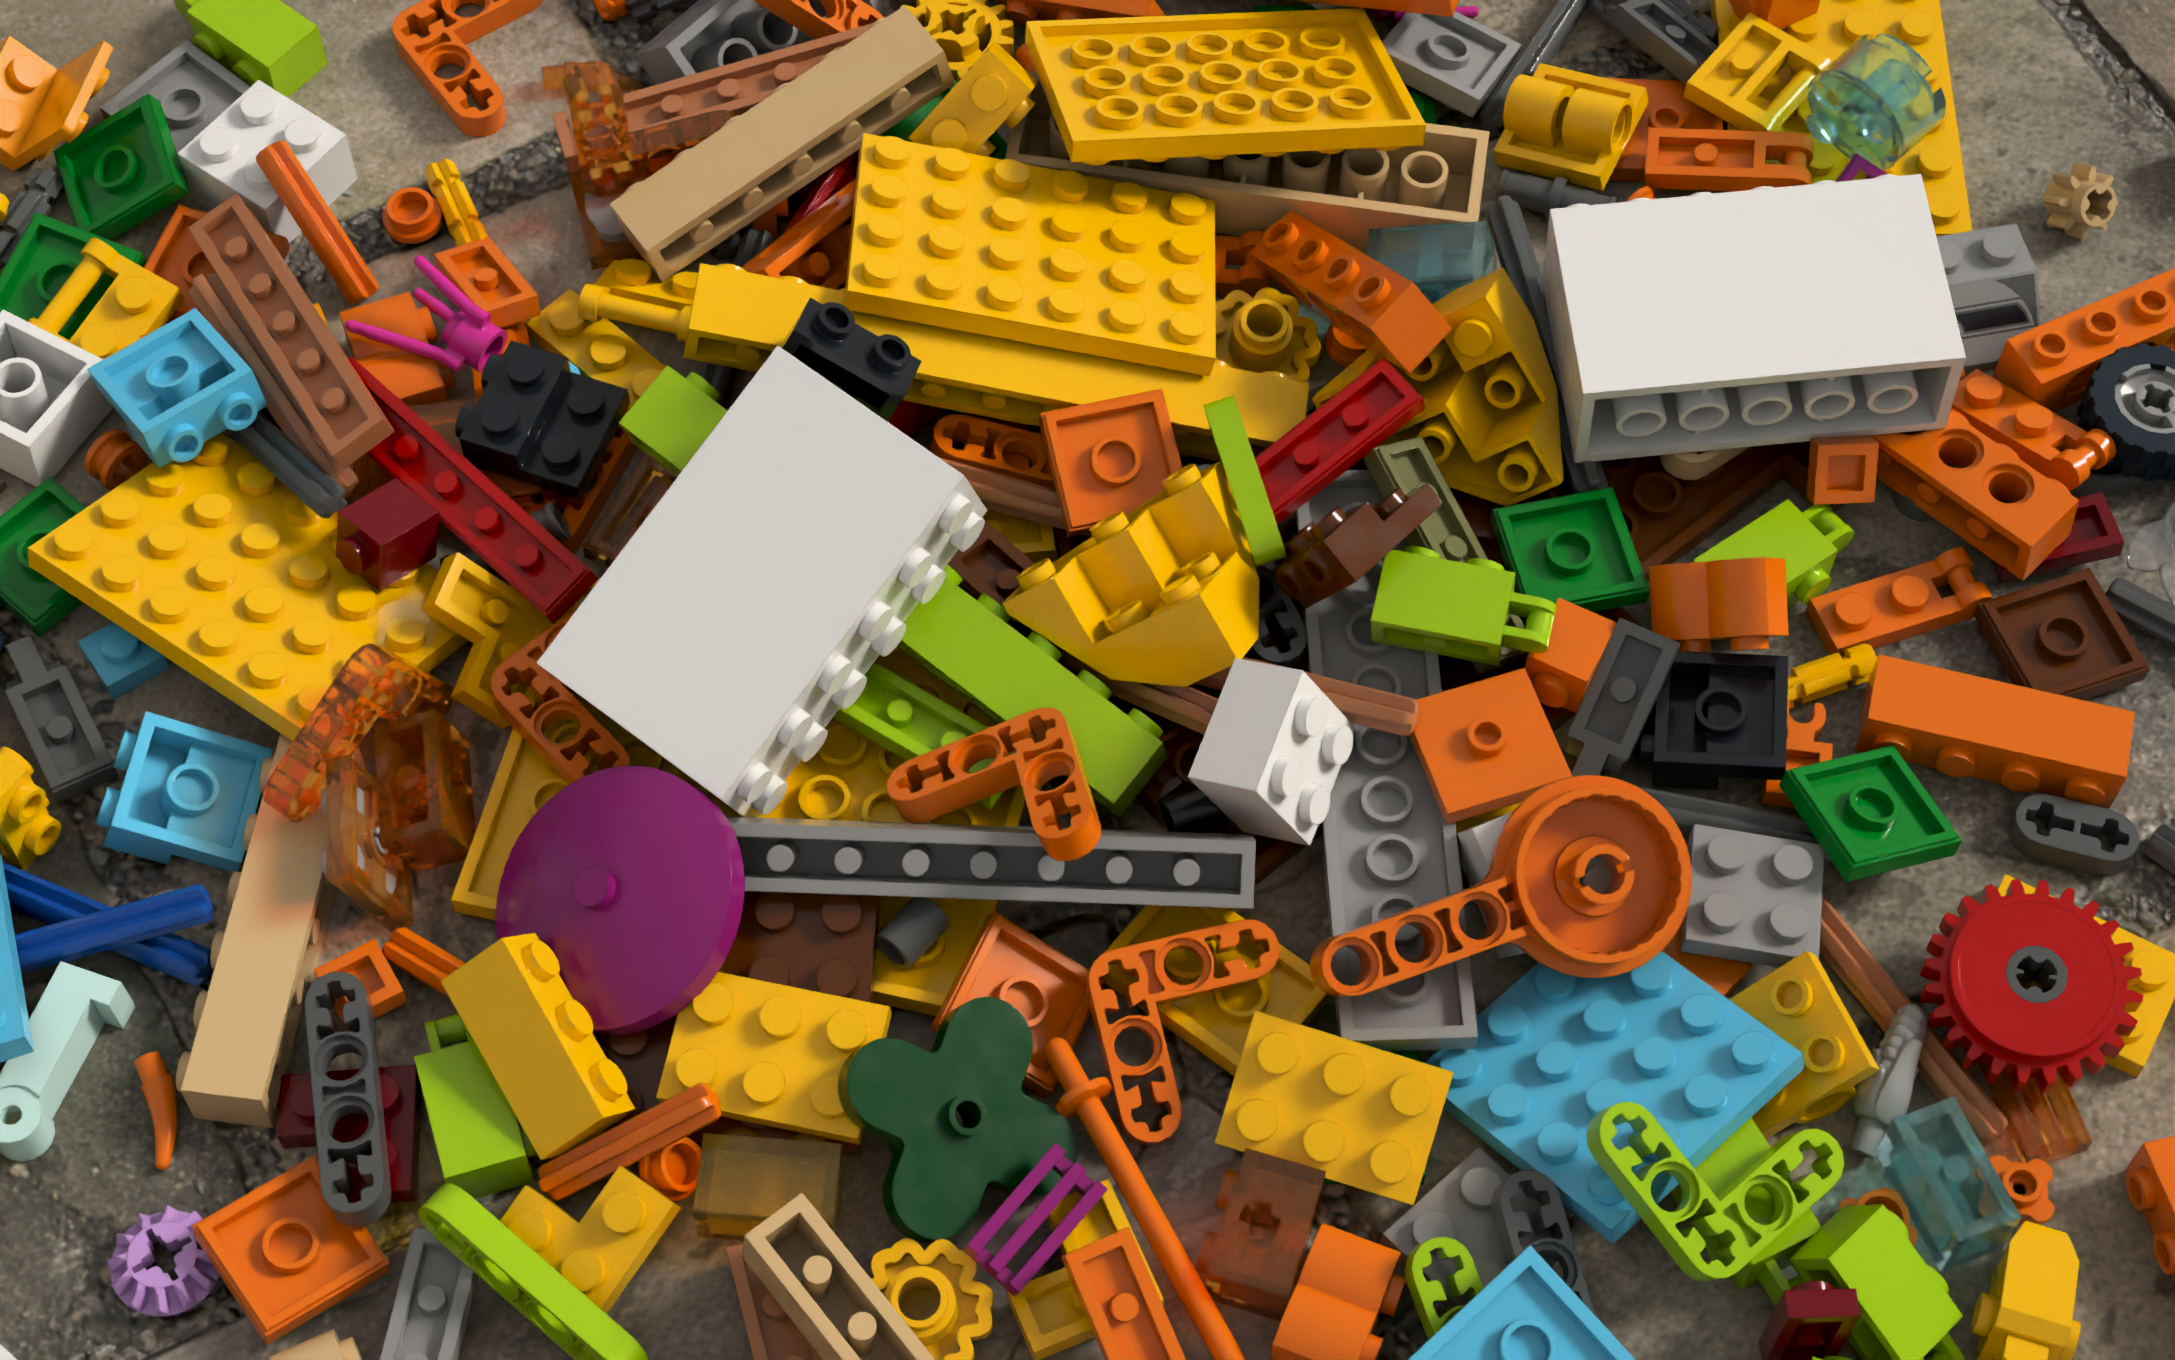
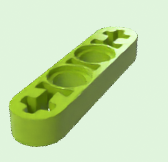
M444 1183L418 1209L422 1223L441 1244L574 1360H649L644 1349L628 1332L460 1187L452 1183Z

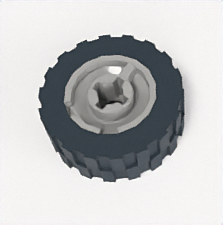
M2148 343L2136 344L2132 348H2126L2125 346L2117 349L2114 355L2111 357L2106 356L2100 361L2078 406L2077 416H2080L2078 427L2087 432L2091 429L2103 430L2114 440L2116 455L2105 466L2118 470L2120 475L2128 478L2131 476L2142 478V481L2154 482L2155 479H2164L2165 481L2175 479V351L2171 350V347L2159 345V347L2148 346Z

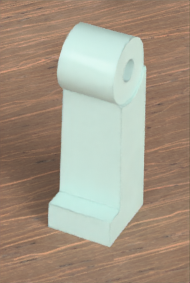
M60 961L29 1019L34 1052L7 1060L0 1073V1153L3 1156L20 1162L33 1160L45 1153L52 1144L55 1135V1126L52 1119L104 1024L107 1023L124 1029L136 1007L122 982Z

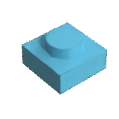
M114 622L78 641L84 657L112 699L169 669L165 656Z

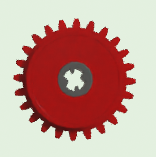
M2012 879L2006 891V896L2001 897L1999 891L1992 884L1985 886L1980 896L1981 905L1966 895L1961 899L1957 908L1960 917L1947 912L1938 927L1943 935L1932 934L1926 947V951L1934 957L1924 960L1920 969V976L1935 982L1924 986L1920 998L1921 1002L1938 1004V1007L1932 1011L1927 1021L1929 1027L1947 1026L1949 1033L1941 1046L1947 1051L1961 1045L1967 1051L1961 1065L1966 1070L1975 1066L1978 1061L1987 1065L1986 1082L1993 1084L2003 1072L2012 1075L2011 1082L2014 1091L2021 1092L2028 1078H2036L2042 1093L2050 1092L2055 1084L2056 1075H2060L2069 1088L2074 1087L2082 1078V1067L2093 1076L2099 1074L2106 1065L2103 1054L2115 1059L2125 1045L2120 1036L2129 1037L2136 1027L2138 1021L2128 1013L2136 1012L2143 1002V995L2127 988L2136 985L2142 976L2141 968L2124 966L2123 964L2131 955L2134 947L2131 942L2114 944L2111 938L2120 924L2116 920H2111L2100 925L2094 919L2099 907L2098 903L2092 901L2083 909L2073 905L2075 890L2068 887L2058 899L2049 896L2047 881L2040 880L2033 894H2025L2020 880ZM2019 981L2025 985L2036 981L2041 985L2042 989L2032 986L2026 990L2020 985Z

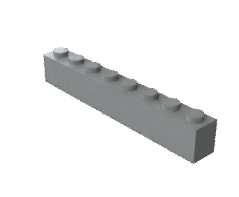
M726 816L735 832L741 849L744 864L745 891L1254 909L1256 840L1253 835L1101 829V837L1098 844L1088 854L1071 861H1056L1047 855L1033 827Z

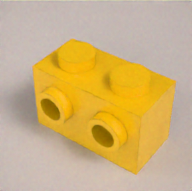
M994 41L908 138L914 143L940 148H956L966 153L988 157L996 148L988 140L1002 123L1012 130L1036 104L1028 95L1038 81Z

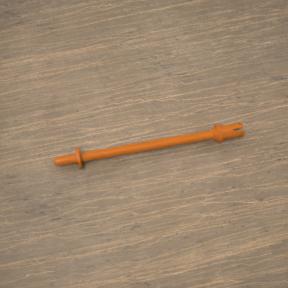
M1061 1037L1049 1039L1045 1044L1044 1054L1065 1091V1094L1055 1106V1110L1064 1116L1065 1119L1079 1116L1213 1359L1246 1360L1103 1105V1102L1113 1089L1107 1077H1097L1089 1080L1069 1043Z

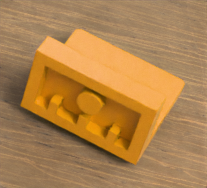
M10 35L0 42V163L14 172L33 159L40 162L49 155L55 145L63 140L70 143L81 133L89 118V115L84 112L86 104L90 98L94 97L102 89L110 74V70L105 67L113 50L110 44L102 40L57 70Z

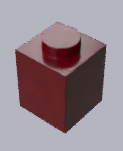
M394 478L338 511L336 557L349 572L358 574L378 591H381L436 557L439 511L398 479Z

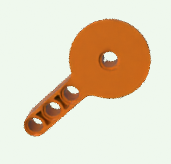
M1582 775L1555 781L1532 793L1511 813L1499 833L1490 869L1482 881L1467 889L1329 937L1321 942L1312 953L1310 961L1311 977L1317 987L1328 995L1336 997L1363 995L1505 943L1517 946L1543 966L1573 977L1603 978L1629 972L1642 966L1659 954L1674 937L1684 919L1692 886L1690 856L1685 840L1667 810L1651 795L1633 784L1599 775ZM1593 857L1600 858L1610 869V884L1602 894L1596 893L1589 885L1582 886L1579 882V878L1585 876L1586 866ZM1469 901L1479 905L1486 914L1487 923L1485 931L1477 939H1472L1465 935L1459 925L1460 910ZM1405 924L1413 925L1423 936V952L1413 962L1404 960L1398 954L1395 947L1396 933ZM1343 946L1356 952L1361 963L1360 974L1355 982L1350 985H1344L1336 980L1331 970L1332 956Z

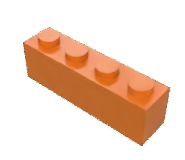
M1879 654L1866 685L1855 750L1867 752L1894 745L1905 762L1935 768L1948 776H1970L2001 783L2004 787L2017 792L2036 791L2093 806L2110 808L2127 778L2135 712Z

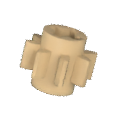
M2082 163L2073 164L2071 175L2054 172L2052 174L2053 180L2048 184L2041 200L2044 202L2045 209L2050 215L2046 224L2063 229L2067 236L2080 239L2087 238L2089 226L2106 230L2108 227L2107 222L2113 217L2116 206L2119 203L2114 189L2110 186L2114 177L2098 173L2095 166Z

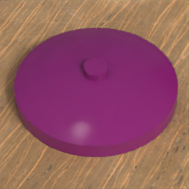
M627 765L599 770L581 777L556 793L537 811L513 846L504 867L497 896V939L536 933L539 940L548 945L557 957L560 966L559 975L572 998L578 1001L590 1015L593 1022L592 1033L594 1035H627L659 1025L686 1008L695 997L702 993L723 965L736 937L744 904L745 875L741 849L735 832L722 810L708 795L692 784L660 769Z

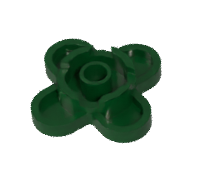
M980 997L953 1009L943 1020L931 1052L902 1039L881 1038L855 1050L846 1059L841 1068L838 1079V1095L846 1115L859 1128L887 1140L889 1148L894 1154L883 1185V1203L886 1213L897 1230L915 1241L933 1243L936 1240L948 1239L963 1232L974 1220L986 1186L1010 1195L1055 1143L1066 1151L1064 1156L1074 1164L1077 1161V1142L1068 1121L1052 1107L1032 1099L1022 1092V1083L1032 1056V1035L1023 1015L1004 1000L994 997ZM956 1110L962 1118L963 1127L958 1123L956 1119ZM1051 1169L1026 1199L1048 1194L1062 1177Z

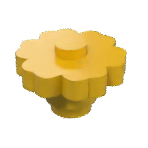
M1271 287L1260 289L1253 298L1242 290H1234L1225 299L1216 302V360L1226 362L1232 368L1257 373L1276 371L1286 374L1290 379L1308 382L1309 368L1318 362L1321 344L1317 337L1318 325L1312 318L1298 316L1299 303L1293 296L1281 294Z
M904 1238L896 1242L891 1248L877 1252L871 1261L872 1273L874 1275V1278H871V1280L935 1360H974L975 1353L972 1341H980L992 1333V1311L994 1307L992 1289L982 1282L975 1281L978 1273L977 1263L963 1250H958L953 1243L946 1239L934 1241L924 1251L915 1240Z

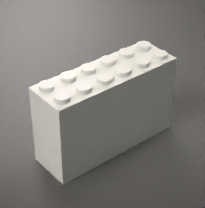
M1886 174L1872 179L1840 182L1823 180L1808 185L1776 188L1760 186L1745 191L1723 193L1698 192L1681 197L1660 199L1635 198L1627 202L1596 205L1579 203L1565 208L1550 209L1542 283L1574 463L1810 441V438L1869 436L1946 428L1966 355L1921 174L1903 176Z
M777 345L543 653L537 664L743 817H758L760 814L767 815L783 799L788 788V783L785 780L800 760L803 762L809 761L822 747L828 734L825 727L839 708H849L861 695L867 683V677L864 675L879 655L883 657L889 655L900 643L907 627L904 621L919 602L922 604L929 602L938 592L946 576L943 569L958 549L964 552L977 540L985 524V520L982 517L987 512V509L965 475Z

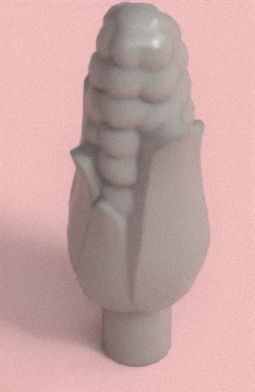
M1908 1004L1898 1009L1897 1016H1894L1891 1020V1027L1886 1031L1884 1039L1880 1041L1879 1048H1873L1872 1056L1880 1071L1860 1082L1856 1089V1094L1853 1098V1110L1859 1122L1848 1150L1863 1158L1871 1160L1875 1158L1884 1131L1896 1129L1907 1113L1914 1080L1920 1070L1917 1068L1921 1055L1923 1036L1926 1034L1927 1023L1925 1012L1916 1004Z

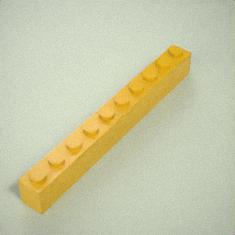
M700 263L683 358L758 372L777 345L782 346L809 298L821 304L835 302L843 305L845 288L835 290L810 285L803 279L794 276L774 278L749 273L733 264L713 266ZM849 310L856 324L877 336L891 334L901 338L908 345L911 355L922 361L903 401L1040 427L1039 416L1042 412L1162 388L1178 453L1214 461L1221 460L1203 405L1234 396L1254 458L1306 418L1309 383L1290 379L1286 374L1276 371L1257 373L1232 368L1226 362L1215 360L1210 376H1204Z

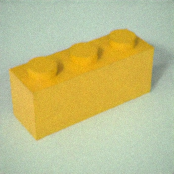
M536 933L499 939L440 982L540 1160L561 1155L592 1139L636 1110L626 1093L627 1082L623 1073L615 1063L607 1059L592 1033L593 1022L590 1015L578 1001L572 998L560 977V966L554 952L548 945L539 940Z

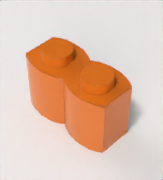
M408 291L339 312L352 357L420 418L449 410L445 391L456 388L449 367L441 362L349 332L345 328V323L348 320H355L429 344L438 341V337L427 306L416 309L412 296Z
M1759 557L1649 566L1652 631L1680 643L1681 646L1678 651L1711 653L1710 641L1730 639V651L1769 649V637L1789 636L1785 559Z
M1322 1223L1272 1344L1271 1360H1378L1384 1339L1373 1335L1382 1313L1394 1318L1407 1285L1406 1277L1397 1274L1401 1252Z

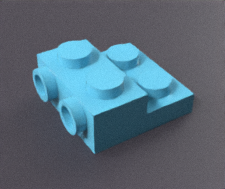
M196 308L88 368V372L97 389L124 419L131 436L158 468L173 460L176 462H187L195 458L202 450L204 442L226 429L238 431L247 428L255 420L258 411L268 406L252 369Z
M145 711L137 734L125 730L116 754L113 768L123 770L125 774L120 790L107 787L95 825L108 828L103 846L168 865L171 855H175L230 872L238 871L245 852L243 839L246 821L251 813H256L261 795V768L265 758L272 756L273 749Z

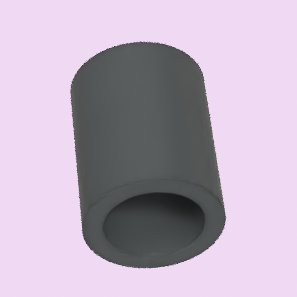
M912 897L875 936L876 945L892 963L908 970L947 930L950 924L944 912L929 898Z

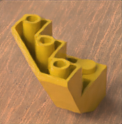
M1501 268L1450 292L1432 304L1452 327V330L1411 374L1388 361L1424 399L1425 409L1378 446L1422 437L1449 487L1504 506H1511L1560 485L1564 478L1557 386L1534 319L1504 268ZM1368 349L1314 395L1312 402L1318 409L1383 357L1377 352Z
M1221 461L1201 471L1198 470L1195 463L1179 469L1162 481V485L1165 488L1163 491L1126 515L1121 510L1097 522L1089 529L1092 537L1054 562H1051L1049 558L1043 559L1016 576L1020 586L1002 603L1008 615L1110 680L1187 687L1232 666L1235 658L1242 659L1259 638V577Z

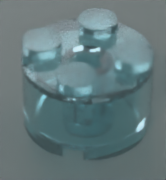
M1880 33L1874 39H1867L1868 34L1860 36L1810 82L1807 94L1811 114L1806 118V125L1818 141L1825 144L1832 143L1849 159L1853 154L1857 153L1881 170L1892 167L1942 121L1946 111V101L1941 87L1933 93L1925 79L1932 70L1914 49L1898 38L1888 34Z

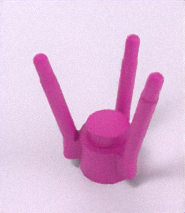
M421 255L414 258L415 266L461 310L456 313L421 288H416L413 291V297L447 322L442 333V342L448 345L447 349L355 320H348L345 323V328L349 332L441 362L457 373L466 364L479 373L483 372L488 358L492 354L500 355L507 340L506 331L490 322V313L474 304L442 272Z

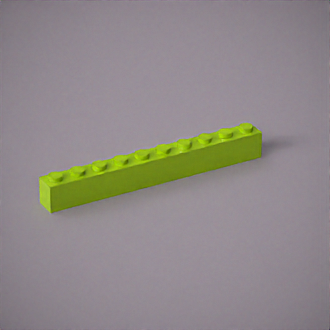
M667 365L618 423L633 444L678 477L728 410L716 402L720 394L701 376L691 371L684 378ZM947 564L943 569L946 573L944 582L935 596L925 604L919 602L904 621L907 626L906 631L897 647L997 724L1039 708H1054L1060 711L1076 740L1092 797L1117 817H1120L1168 758L1164 743L1159 740L1163 734L1162 729L1141 711L1133 708L1127 715L1109 702L1108 699L1112 695L1111 690L1088 671L1082 669L1075 676L1057 661L1062 657V654L1044 637L1032 631L1025 638L1007 623L1012 617L994 599L982 593L976 600L958 586L962 578Z

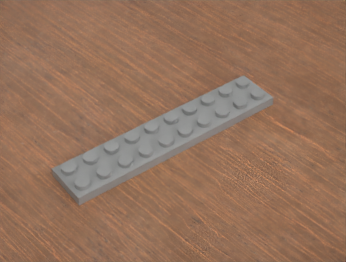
M1345 471L1294 512L1296 533L1312 521L1316 524L1338 506L1347 514L1366 502L1376 505L1384 497L1370 471ZM1406 538L1394 547L1393 550L1403 551V548L1408 547L1409 544ZM1385 556L1357 582L1306 609L1302 606L1303 621L1307 631L1306 657L1308 673L1410 697L1415 700L1442 692L1438 654L1372 642L1371 617ZM1353 724L1355 731L1353 734L1352 751L1348 760L1340 767L1330 793L1328 814L1324 821L1320 823L1330 937L1463 890L1456 822L1446 825L1410 736L1404 737ZM1463 906L1458 919L1460 928L1467 935L1465 908ZM1405 924L1396 933L1395 947L1398 954L1408 962L1417 960L1422 954L1424 947L1423 936L1413 925ZM1343 946L1339 948L1332 956V969L1336 980L1344 985H1350L1355 982L1360 974V959L1356 952L1348 947ZM1470 956L1363 995L1335 996L1339 1037L1384 1051L1475 1049L1478 1031Z

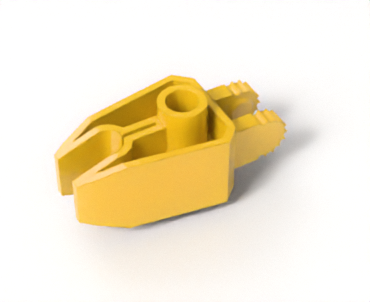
M2025 1221L2012 1237L2004 1251L2003 1258L1991 1277L1988 1294L1980 1293L1973 1312L1970 1333L1979 1335L1975 1353L1976 1360H2072L2081 1329V1323L2073 1320L2079 1259L2067 1233Z

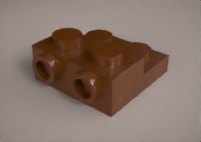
M1426 483L1407 495L1400 488H1396L1376 505L1366 502L1347 514L1338 506L1316 524L1312 521L1284 544L1290 555L1273 569L1276 583L1288 597L1299 601L1306 609L1357 582L1439 508L1443 502Z

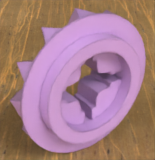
M167 1205L163 1212L152 1215L139 1213L137 1221L125 1233H117L116 1247L112 1258L107 1259L112 1287L119 1298L134 1311L156 1317L176 1315L199 1304L216 1285L220 1275L193 1236L192 1225L203 1220L196 1211L192 1213L178 1211ZM158 1241L161 1246L165 1245L170 1252L183 1249L174 1256V1262L177 1266L174 1270L179 1277L172 1281L168 1273L164 1274L158 1266L146 1270L147 1267L155 1262V1256L152 1252L155 1249L152 1244Z

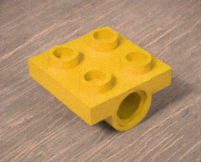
M1539 63L1533 76L1520 74L1514 79L1509 88L1503 111L1505 129L1493 149L1496 165L1551 179L1561 176L1569 178V183L1603 191L1649 103L1646 87Z
M1807 950L1729 999L1803 1053L1804 1069L1752 1116V1119L1766 1140L1794 1122L1798 1124L1810 1123L1838 1111L1854 1098L1856 1094L1855 1085L1880 1071L1818 957Z

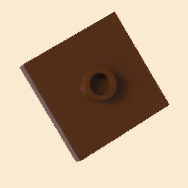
M2090 568L1978 603L1973 614L2014 685L2085 700L2142 681L2150 670Z

